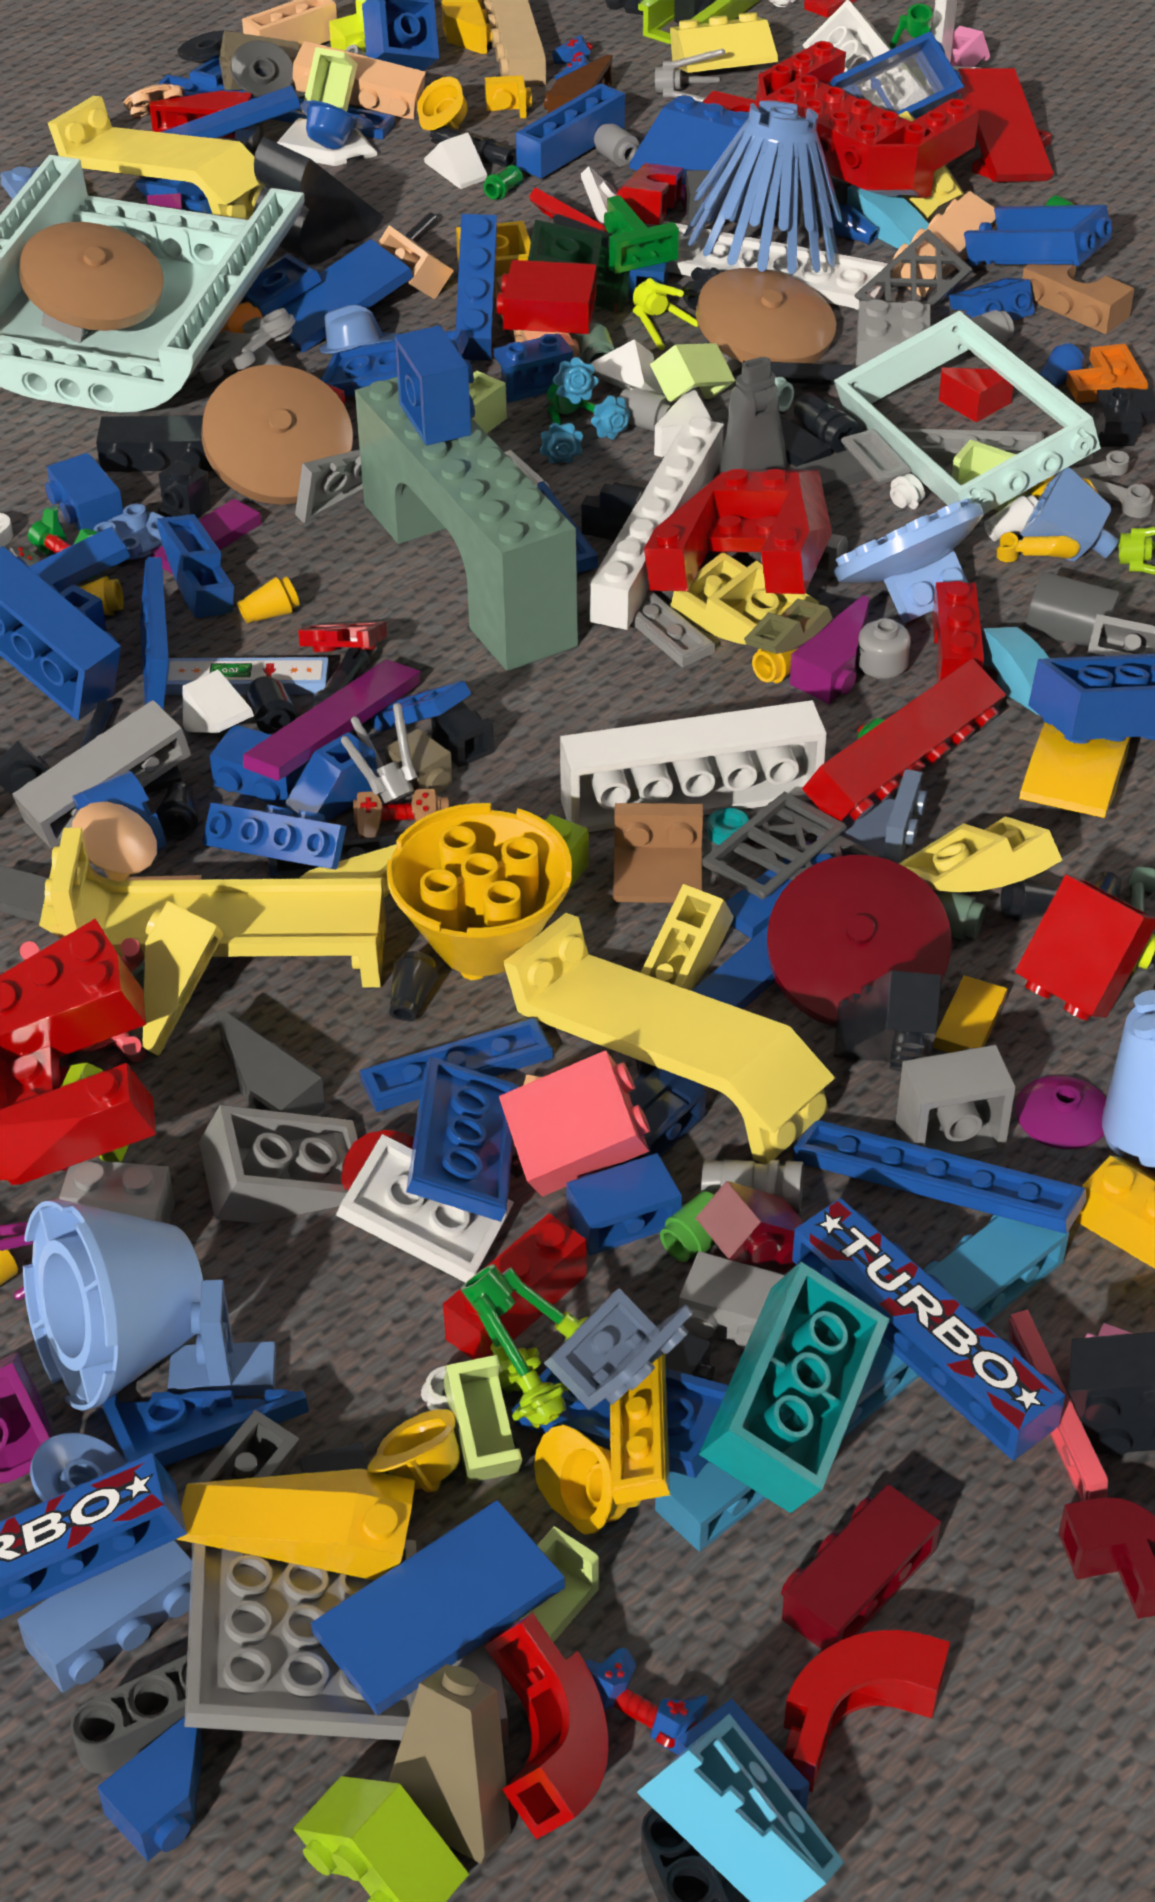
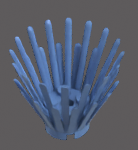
M760 101L758 109L754 103L750 104L748 119L696 190L698 193L694 201L700 200L711 186L683 236L689 235L695 227L688 240V246L695 244L705 224L713 222L721 207L703 249V255L709 256L712 253L726 219H729L730 222H736L739 219L727 258L729 265H735L748 223L753 227L760 224L763 225L757 269L761 272L765 271L768 265L780 188L778 226L781 231L787 230V271L790 274H794L797 270L798 169H800L805 228L809 232L812 268L816 273L821 269L813 178L828 262L832 267H835L834 253H839L829 205L832 204L835 217L839 222H842L822 145L816 130L818 113L807 108L806 118L798 116L797 104L780 101Z

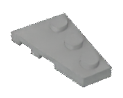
M360 449L302 463L295 515L302 522L306 523L363 492Z

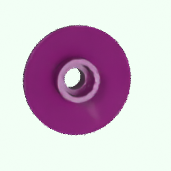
M1063 1075L1046 1076L1030 1082L1021 1090L1016 1100L1015 1113L1022 1129L1036 1141L1058 1149H1079L1096 1143L1104 1136L1102 1115L1106 1098L1096 1087L1081 1079Z

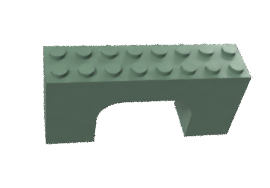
M397 377L385 381H376L369 386L355 390L365 506L398 544L444 528L448 530L459 549L466 571L469 628L504 669L510 671L578 646L576 528L472 418L470 436L426 446L399 404Z

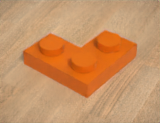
M1126 344L1091 347L1089 360L1094 368L1067 371L1066 384L1076 403L1096 401L1097 390H1111L1113 388L1148 389V382Z

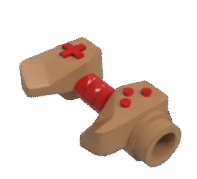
M417 789L414 792L411 803L383 805L379 795H374L373 792H358L357 799L353 800L355 829H358L359 839L376 837L382 821L415 820L416 822L431 813L448 808L449 799L448 797L436 795L435 789Z

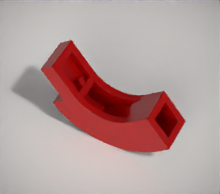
M532 1612L497 1634L484 1647L518 1695L530 1722L532 1745L529 1759L525 1767L502 1790L537 1840L576 1818L595 1797L601 1786L607 1766L608 1729L599 1691L580 1653L577 1650L564 1658Z
M871 1631L848 1637L829 1646L805 1666L792 1685L786 1699L784 1728L789 1729L790 1733L784 1756L810 1783V1792H813L830 1735L837 1724L847 1715L866 1707L889 1706L928 1718L933 1717L946 1670L950 1641L911 1631Z

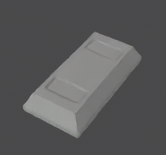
M875 429L841 439L847 451L878 485L889 483L896 479V477L904 476L911 472V468Z

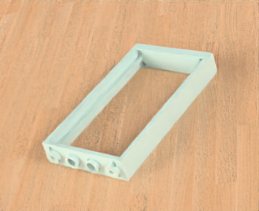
M961 311L952 314L834 380L844 410L866 431L875 429L911 468V472L947 505L970 498L972 504L980 503L985 514L1101 449L1092 416ZM970 350L1064 428L969 482L960 485L878 411L872 403L963 352Z

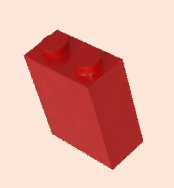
M512 260L509 274L503 273L502 293H498L497 314L503 315V329L589 334L596 300V265Z
M1065 874L1015 973L1028 980L1025 987L1030 991L1047 999H1050L1053 994L1066 1001L1063 1009L1080 1019L1088 1021L1090 1016L1106 1018L1155 929V918L1082 878Z

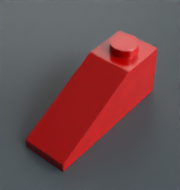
M215 91L151 101L149 106L153 132H162L252 99V93ZM235 132L219 138L235 139Z

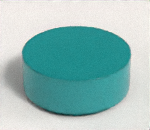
M735 808L718 809L708 817L707 835L712 842L720 845L750 819L743 811Z

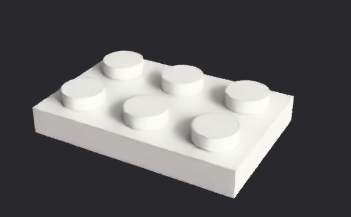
M382 1134L341 1202L336 1216L466 1283L479 1270L514 1202L508 1199L507 1210L502 1221L499 1222L407 1193L412 1149Z

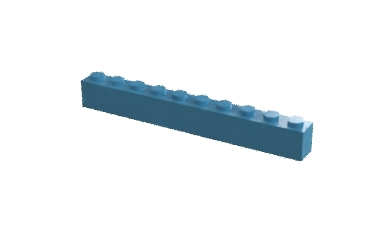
M993 1215L986 1227L974 1236L969 1234L963 1237L951 1254L940 1262H931L923 1271L938 1278L950 1295L964 1307L973 1309L980 1316L983 1323L987 1324L1064 1262L1069 1232L1065 1234ZM880 1342L843 1438L920 1377L882 1342ZM708 1461L696 1478L669 1471L670 1495L655 1498V1511L700 1552L767 1498Z

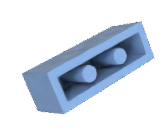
M173 1540L49 1597L17 1619L25 1648L62 1693L76 1684L88 1683L100 1673L105 1663L123 1650L131 1651L145 1642L154 1628L170 1617L177 1618L189 1611L191 1559Z

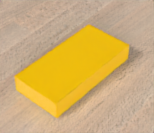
M964 975L936 1032L933 1048L952 1053L968 1048L984 1047L1006 1001L1008 988Z

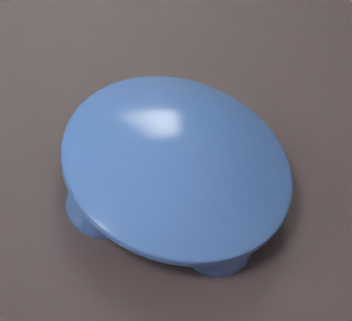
M131 504L123 509V514L115 516L107 522L97 524L93 530L99 533L111 527L127 547L130 555L129 559H137L152 554L151 550L163 546L157 527V518L165 517L146 511L145 506L142 504Z

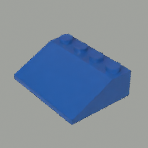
M678 96L662 108L631 159L629 168L638 171L644 163L682 167V184L686 185L687 170H711L748 119L749 113L726 110L721 105L715 103L705 104L698 102L691 96Z

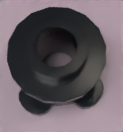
M696 267L692 271L691 277L693 281H689L683 287V298L691 309L696 310L703 286L712 277L721 273L719 269L712 267L710 270H703L700 267Z

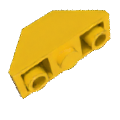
M442 0V21L446 41L480 54H486L487 43L492 42V30L490 23H487L486 9H483L482 0Z

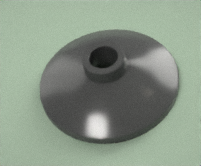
M255 40L242 44L234 52L231 60V73L235 82L243 91L252 93L254 97H260L290 86L293 81V64L286 52L277 45L267 41ZM257 73L263 74L265 77L259 76Z

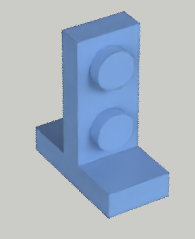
M202 1280L200 1302L191 1303L192 1334H197L196 1344L181 1345L170 1353L168 1392L181 1395L190 1391L232 1390L233 1396L265 1395V1390L275 1389V1342L233 1343L223 1280Z

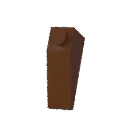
M605 55L557 79L551 90H548L545 94L544 109L550 113L600 83L610 87L613 75V55Z

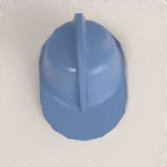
M356 304L347 305L329 311L325 315L327 343L322 345L319 350L325 354L342 352L363 345L395 340V335L399 333L382 332L371 311Z

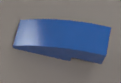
M195 514L157 518V527L170 568L193 616L201 618L233 612L234 585L220 566V550Z

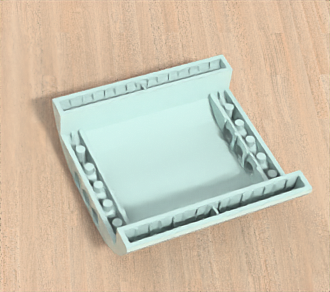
M49 155L0 215V387L34 399L119 413L139 412L154 408L168 401L185 384L293 226L305 201L304 193L271 188L250 219L244 220L88 196L81 160ZM67 222L97 223L121 230L142 242L160 263L164 283L159 305L148 318L131 327L108 331L90 330L81 343L71 340L41 326L43 311L33 304L21 286L19 265L25 244L39 231Z

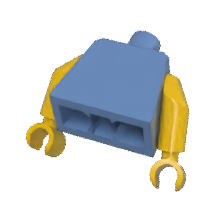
M1067 467L1055 477L1053 475L1030 488L1032 496L1039 498L1020 533L1023 536V540H1019L1017 535L1012 532H1005L999 539L1000 547L996 549L997 559L1003 562H1014L1017 560L1019 552H1022L1024 556H1049L1076 561L1091 548L1103 558H1107L1119 541L1117 537L1103 528L1111 512V507L1098 494L1089 479L1080 478L1071 468Z

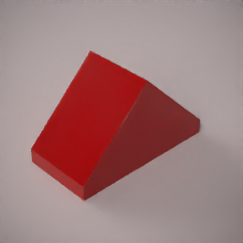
M941 367L938 400L976 423L1007 406L1012 401L1013 385L993 369Z

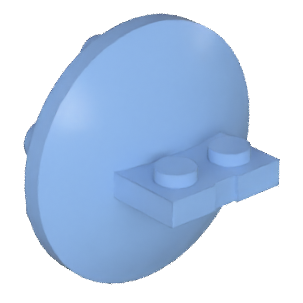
M970 498L954 502L929 516H922L885 537L878 540L874 539L836 558L838 567L835 568L834 573L838 582L870 583L884 581L903 623L933 611L936 582L962 581L968 583L953 548L970 534L984 516L980 503L977 504V502L972 504Z

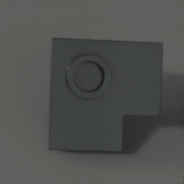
M1113 388L1111 390H1097L1093 420L1100 447L1135 445L1136 435L1141 434L1142 428L1148 424L1155 423V395L1153 389Z
M614 482L613 485L604 483L600 490V495H586L581 504L582 534L615 541L646 488Z

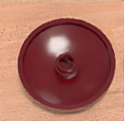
M846 855L830 858L807 868L797 875L778 897L771 912L767 932L768 961L781 991L800 1011L818 1022L834 1027L837 1024L838 1003L842 1000H849V996L853 993L861 994L863 987L866 985L873 986L876 979L891 970L941 975L942 984L947 972L952 946L950 923L946 911L933 889L910 869L891 860L869 855Z

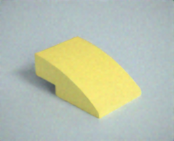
M722 552L698 571L689 591L673 592L671 608L689 623L721 639L746 645L744 638L768 612L781 616L797 598L816 604L819 601L807 593H766L763 565L755 561L750 566L745 567Z
M1005 816L984 830L963 823L899 864L916 873L934 890L974 892L1000 888L1025 880L1063 860L1050 830Z

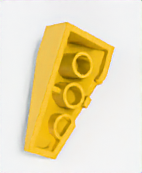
M350 1469L188 1483L181 1505L187 1534L177 1538V1540L375 1581L401 1563L413 1504L415 1480L380 1472L371 1473L366 1469Z

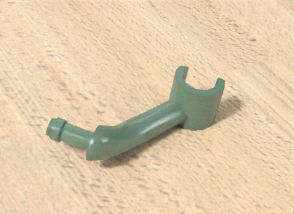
M1137 867L1134 869L1129 880V891H1131V905L1143 912L1144 892L1154 893L1155 869Z

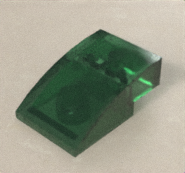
M535 219L528 261L595 264V306L614 312L624 311L629 290L630 271L614 274L609 268V248L601 246L602 234Z

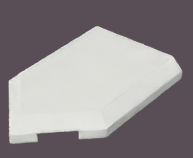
M298 118L277 142L312 159L315 163L331 166L346 164L348 158L362 155L365 159L377 156V151L357 129H353L347 143L341 148L331 150L319 145L308 137L306 132L307 119Z

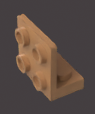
M615 803L613 900L615 902L674 903L683 884L702 891L703 804Z

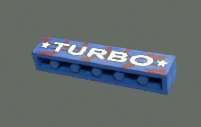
M839 1198L795 1228L792 1261L796 1265L803 1262L889 1318L881 1342L1012 1461H1015L1059 1427L1065 1394L1060 1391L1056 1382L1048 1375L1039 1373L1021 1357L1020 1352L1012 1343L998 1337L983 1323L980 1316L973 1309L964 1307L950 1295L938 1278L925 1273L909 1259L907 1253L899 1244L890 1242L876 1230L865 1214L855 1211Z
M153 1453L131 1460L115 1470L86 1483L79 1484L67 1492L36 1506L26 1508L21 1513L0 1522V1620L187 1534L175 1482Z

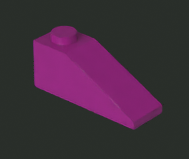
M862 595L829 622L818 634L791 654L790 685L828 704L839 695L847 694L852 689L856 681L858 666V637L860 630L868 621L869 597Z

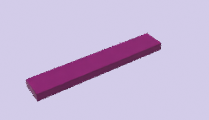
M388 659L384 660L244 753L243 767L276 781L281 780L310 760L314 751L347 732H351L354 729L351 723L353 716L358 717L362 724L419 685L421 671Z

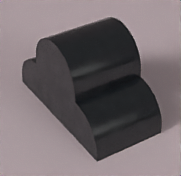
M263 137L255 153L254 173L262 190L256 200L254 212L271 188L304 193L305 201L301 212L279 247L312 263L319 264L335 256L346 239L361 241L369 237L377 229L384 216L312 159L268 138Z

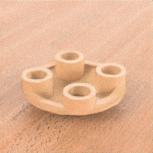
M173 84L150 85L134 92L123 103L125 108L129 110L132 118L142 117L149 114V104L151 101L183 97L185 90L183 87Z
M111 802L90 803L81 808L72 821V828L82 827L88 860L103 869L107 877L113 881L121 882L127 880L131 874L140 873L150 867L157 854V840L149 824L139 814L123 805Z

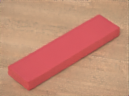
M1028 1309L1011 1314V1318H1009V1342L1018 1349L1023 1359L1039 1373L1051 1377L1060 1388V1391L1065 1394L1059 1427L1052 1431L1050 1435L1080 1501L1107 1497L1108 1478Z

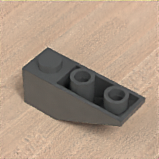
M223 1009L217 1012L221 1044L247 1108L316 1116L325 1108L324 1083L320 1074L312 1066L303 1065L288 1055L280 1044L269 1042L256 1033L245 1020H237Z

